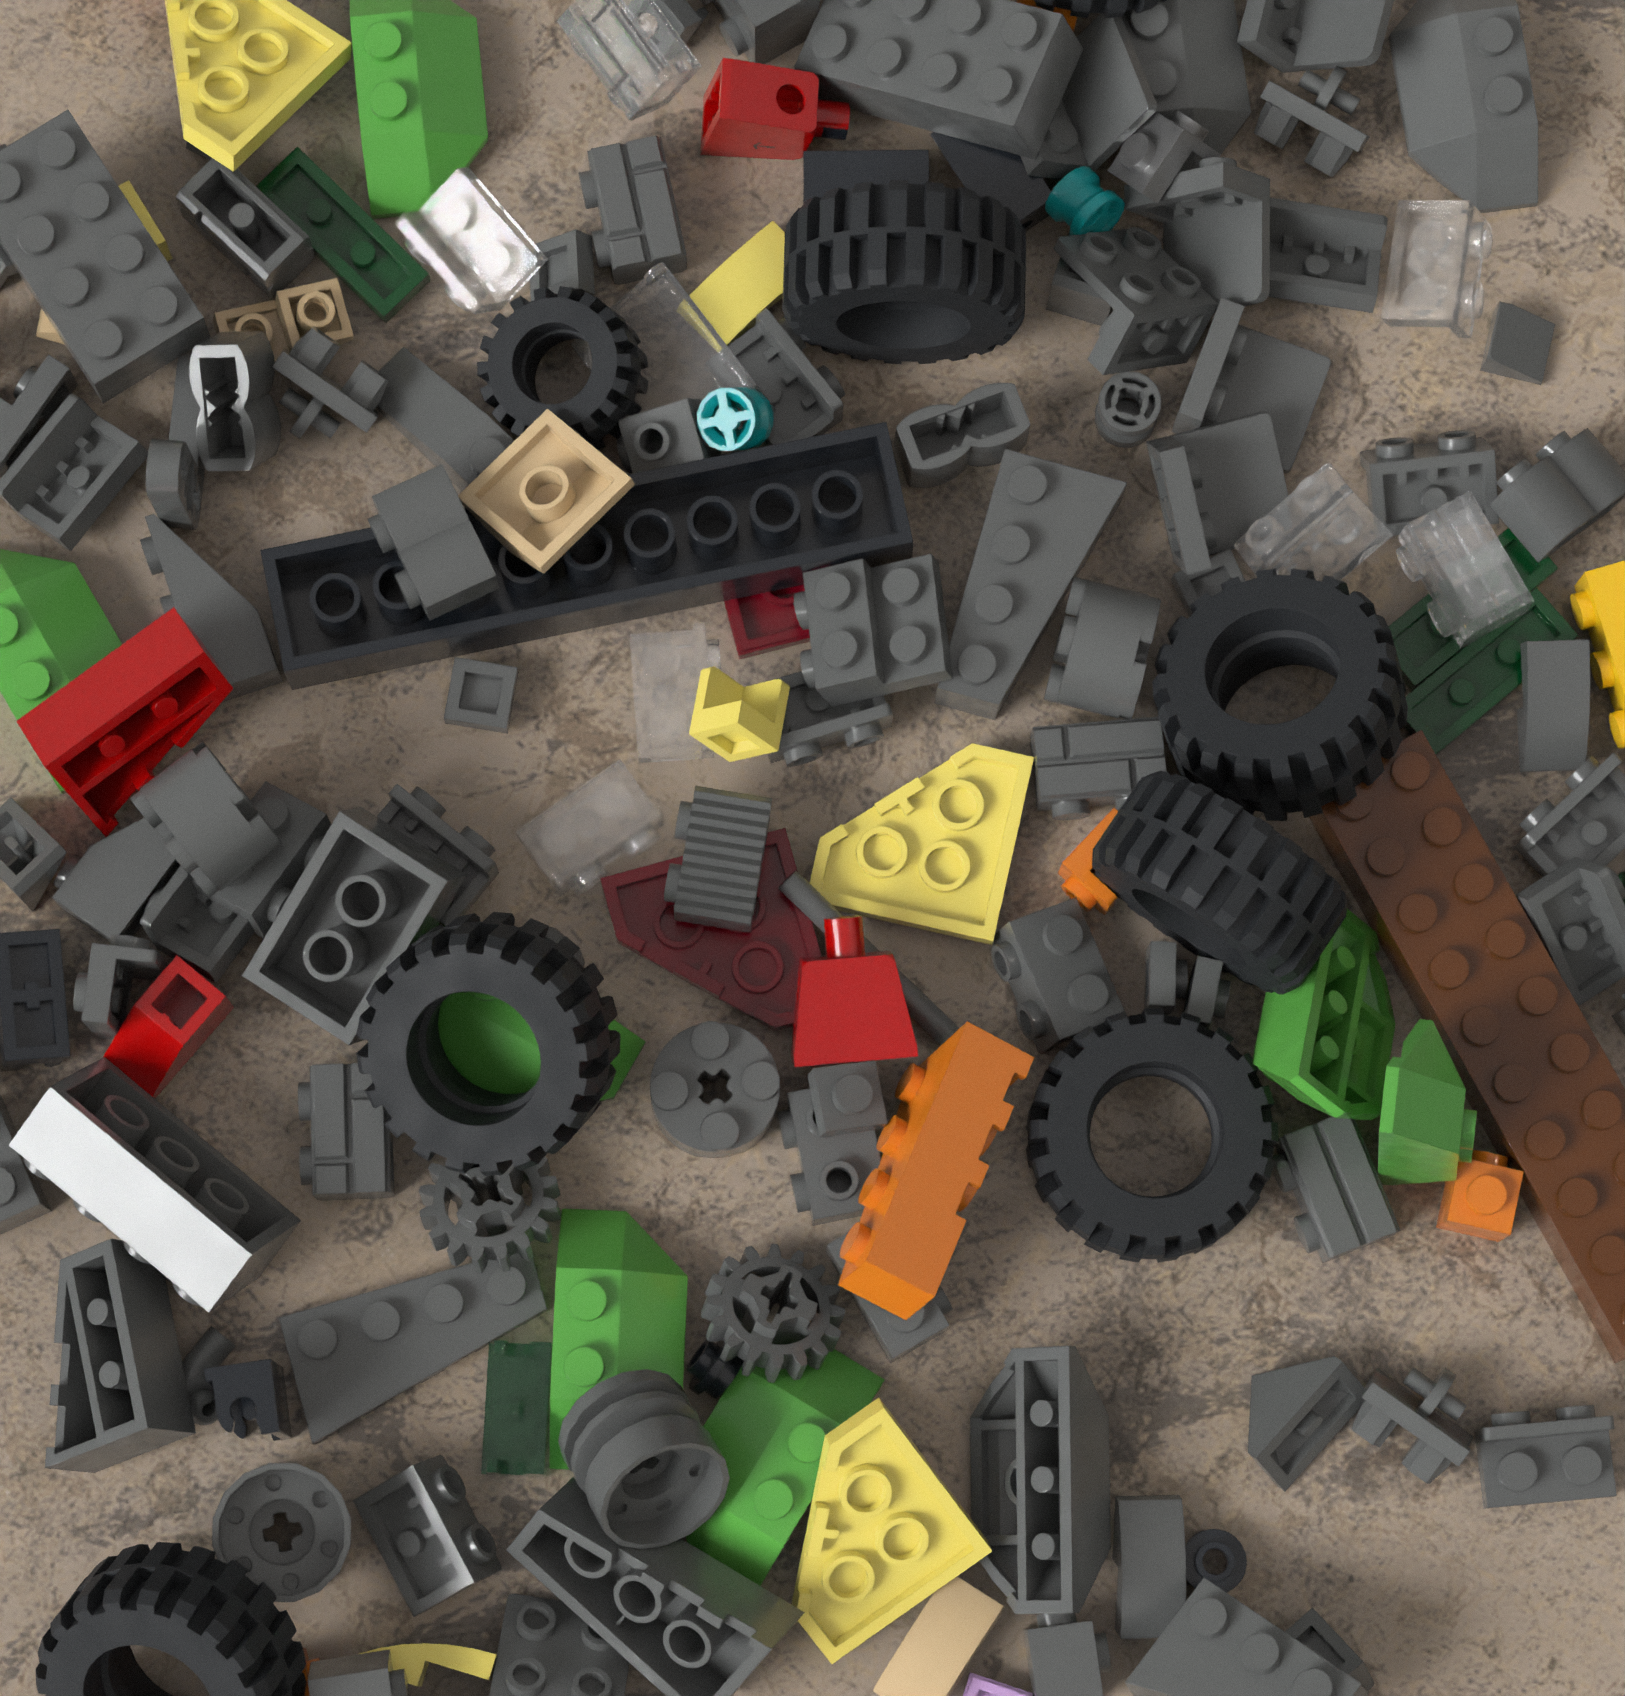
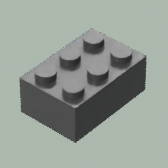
M362 807L339 811L242 976L346 1044L352 1045L360 1042L363 1039H360L357 1035L359 1017L370 1007L366 997L374 982L387 972L386 967L421 936L439 924L467 874Z

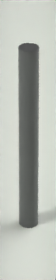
M796 870L778 887L824 933L825 918L843 916ZM864 936L865 952L879 951ZM898 969L909 1015L942 1045L959 1027Z

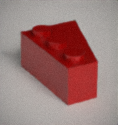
M173 607L16 722L44 767L102 834L107 837L119 824L114 816L136 789L140 791L142 786L155 777L152 770L174 744L180 748L187 744L233 690V687L205 645L175 607Z

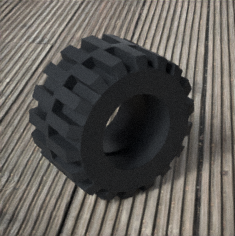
M560 286L558 294H555L549 288L543 287L533 290L535 300L531 302L520 295L509 302L514 312L508 318L498 313L492 320L491 324L498 328L494 338L483 336L480 349L489 356L488 361L477 362V376L487 382L486 386L480 388L484 401L494 407L492 412L494 417L517 436H520L546 409H549L597 450L606 447L603 441L604 436L610 434L616 439L622 436L618 420L623 419L627 414L632 416L640 413L642 407L634 402L636 394H647L649 381L641 375V369L648 368L649 366L646 354L637 346L641 343L640 338L635 330L625 323V319L600 299L587 292L582 295L572 287ZM571 339L587 341L592 353V370L586 385L570 400L558 404L542 403L537 395L535 386L536 371L542 357L549 349L563 341Z

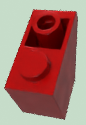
M176 955L133 1005L103 1057L107 1058L156 1099L232 1011L234 1006L222 992Z

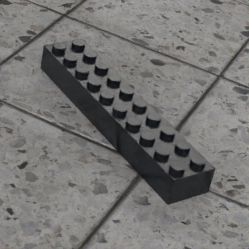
M887 422L628 474L635 485L544 574L510 553L464 508L494 569L500 588L432 620H429L422 605L413 609L409 608L394 574L405 570L395 549L385 554L382 552L371 527L260 550L284 673L292 690L800 586L804 585V572L858 559H864L871 568L910 559L913 555V538Z

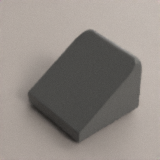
M1499 301L1492 315L1480 371L1541 385L1555 324L1513 304Z

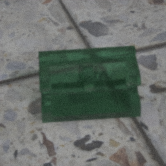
M497 1340L494 1341V1344L489 1343L482 1475L547 1478L552 1365L551 1342L533 1341L530 1344H520Z

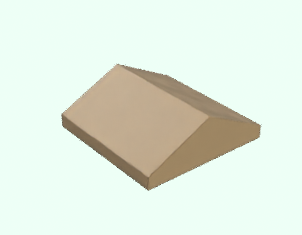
M546 409L458 497L462 505L510 553L544 574L635 483L624 471L549 409Z

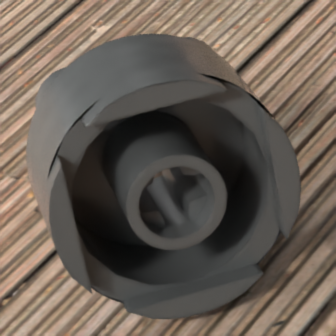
M1074 577L1065 613L1074 615L1076 618L1065 615L1064 622L1061 624L1052 661L1063 663L1064 666L1052 664L1044 700L1114 718L1132 719L1147 666L1146 660L1149 647L1152 644L1161 599L1151 597L1149 594Z
M202 741L142 786L140 791L130 799L153 828H156L166 841L164 843L181 867L187 874H191L197 884L210 898L216 892L225 889L281 845L282 841L240 786L225 772V767Z
M706 1021L689 1027L674 1036L663 1047L654 1063L650 1078V1097L655 1119L666 1138L677 1148L690 1155L703 1158H724L746 1152L765 1136L776 1116L780 1094V1077L776 1063L766 1046L756 1036L741 1027L715 1021ZM721 1077L728 1081L726 1094L730 1100L726 1103L717 1098L711 1101L709 1105L701 1101L703 1098V1087L700 1083L703 1080L707 1079L709 1082L714 1083Z

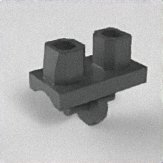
M1336 66L1328 80L1306 69L1298 86L1317 96L1314 105L1271 81L1268 82L1260 96L1266 100V103L1260 112L1254 134L1284 150L1300 120L1311 125L1321 132L1304 162L1331 177H1334L1347 163L1354 150L1361 153L1370 136L1327 113L1332 104L1352 115L1361 100L1341 88L1348 74V71L1344 68Z
M314 326L296 342L291 350L285 347L272 366L313 395L311 400L308 401L289 387L278 402L298 416L289 432L300 439L311 425L331 438L341 423L321 410L323 405L326 404L367 433L378 418L379 412L375 408L383 396L389 378L363 360H361L343 387L326 376L323 371L341 345Z
M1414 1367L1410 1370L1402 1383L1422 1396L1421 1399L1377 1368L1365 1385L1361 1397L1364 1401L1352 1426V1430L1379 1448L1397 1424L1418 1437L1403 1457L1402 1464L1408 1471L1427 1484H1430L1447 1469L1451 1462L1459 1467L1469 1454L1471 1448L1468 1446L1473 1440L1471 1434L1435 1409L1436 1407L1456 1421L1467 1406L1448 1392L1456 1378V1374L1446 1367L1437 1375L1434 1381Z

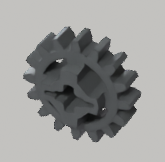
M546 1157L539 1164L522 1171L515 1168L514 1164H512L503 1175L484 1176L480 1172V1164H474L466 1174L446 1169L445 1166L431 1163L428 1167L435 1185L420 1186L419 1194L423 1205L426 1207L421 1209L419 1213L424 1229L431 1230L429 1237L433 1248L439 1251L448 1247L447 1253L452 1265L457 1267L469 1256L472 1257L476 1273H483L487 1267L488 1260L497 1259L502 1271L506 1272L510 1271L511 1255L519 1253L522 1258L531 1261L534 1259L530 1243L534 1239L543 1243H550L552 1240L549 1225L545 1221L553 1222L560 1220L561 1211L558 1201L554 1199L559 1197L561 1193L556 1176H549L551 1170ZM524 1181L532 1190L530 1206L525 1204L522 1196V1184ZM450 1200L456 1202L458 1208L456 1214L459 1221L456 1225L448 1216Z
M771 1244L767 1256L760 1258L758 1252L752 1246H748L745 1248L740 1262L728 1256L724 1259L719 1274H713L705 1292L707 1298L701 1310V1318L711 1321L705 1337L707 1341L711 1342L724 1341L725 1346L720 1356L723 1362L732 1360L736 1356L744 1360L742 1365V1375L748 1377L757 1366L765 1368V1376L770 1383H775L780 1369H786L793 1380H799L807 1364L816 1370L822 1367L828 1352L834 1351L842 1332L839 1330V1327L845 1316V1308L834 1305L840 1288L838 1285L832 1284L823 1286L820 1281L826 1268L822 1264L810 1270L803 1267L804 1252L797 1250L791 1259L788 1260L781 1258L778 1244ZM777 1303L780 1307L773 1321L769 1323L766 1319L773 1305Z

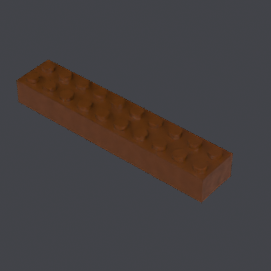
M1420 730L1401 741L1394 757L1391 759L1381 758L1384 772L1373 784L1367 786L1364 782H1361L1355 787L1357 793L1355 798L1341 806L1337 804L1336 800L1321 806L1322 814L1309 818L1368 924L1376 931L1382 949L1422 1019L1433 1020L1466 1088L1465 1097L1472 1109L1477 1110V1118L1497 1154L1509 1159L1507 1168L1524 1171L1520 1195L1614 1363L1625 1360V1088L1423 731Z

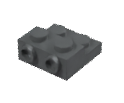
M932 554L872 568L864 559H858L803 573L805 591L794 594V608L801 628L803 630L809 629L811 649L803 650L800 653L801 670L809 688L816 687V690L832 707L953 679L939 562Z

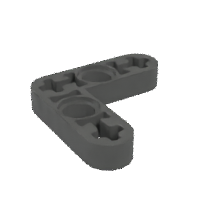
M190 350L178 357L169 440L152 438L150 441L146 465V492L158 518L169 528L196 530L200 518L205 467L200 459L196 444V423L201 408L193 395L190 384L189 363L193 351Z

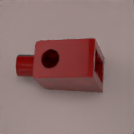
M722 58L703 97L700 155L782 160L801 159L803 151L807 150L814 137L846 139L850 121V105L847 102L818 99L819 77L813 72L732 58Z
M861 915L825 918L824 929L827 956L805 957L799 960L791 1046L793 1065L795 1067L918 1057L917 1043L893 953L890 951L865 952L863 917Z

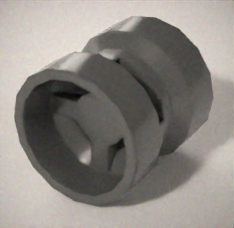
M1130 371L1113 375L1104 383L1095 409V425L1098 433L1107 443L1120 448H1132L1142 444L1151 436L1161 410V395L1157 385L1149 377L1139 372ZM1125 398H1132L1135 400V402L1132 400H1126Z

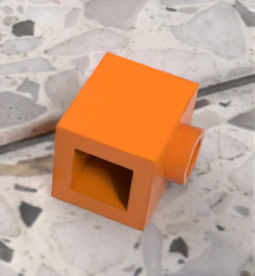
M1473 1150L1471 1163L1458 1162L1456 1180L1445 1181L1436 1228L1500 1242L1510 1236L1524 1171L1507 1168L1509 1159L1505 1156Z

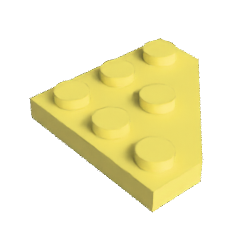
M165 0L183 139L233 172L351 59L352 42L287 0Z
M974 743L968 745L952 755L948 761L922 777L913 779L876 802L872 808L846 824H841L821 836L809 883L838 911L992 945L1034 757Z
M879 1397L824 1437L791 1605L805 1612L798 1622L831 1664L838 1661L992 1552L987 1539Z

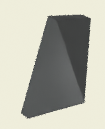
M10 797L0 807V879L33 912L67 852Z
M1335 1356L1252 1375L1248 1435L1249 1455L1270 1479L1285 1492L1360 1409L1364 1401L1361 1398L1364 1387L1346 1365Z

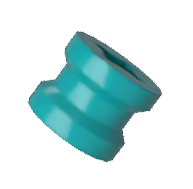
M1082 166L1068 173L1056 184L1046 200L1045 211L1055 222H1065L1070 227V235H1081L1089 232L1111 231L1119 221L1124 211L1125 203L1115 191L1104 190L1100 186L1099 176L1090 167Z
M751 387L718 388L708 393L701 401L697 411V427L701 437L709 446L720 451L750 450L758 447L770 436L774 425V412L769 400L760 391ZM742 421H745L742 428L739 430L738 427L740 426V423Z

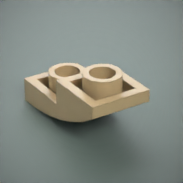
M338 278L279 290L276 292L274 300L215 312L213 316L216 334L221 332L263 331L271 344L275 361L285 347L291 350L296 342L313 326L340 345L353 340L354 337Z
M958 1576L933 1593L885 1668L873 1692L879 1696H950L963 1677L966 1666L999 1619L1004 1606Z

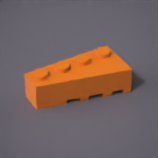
M967 1021L919 1066L912 1063L907 1067L895 1090V1098L901 1100L897 1114L890 1118L877 1142V1150L883 1153L878 1168L870 1173L859 1194L858 1203L865 1206L860 1222L852 1226L840 1249V1258L846 1260L838 1283L839 1286L904 1320L910 1318L935 1297L967 1221L957 1215L956 1212L964 1210L981 1187L990 1165L982 1162L979 1158L989 1148L997 1131L1005 1130L1014 1108L1013 1105L1003 1101L1007 1089L1018 1079L1023 1080L1027 1077L1035 1057Z

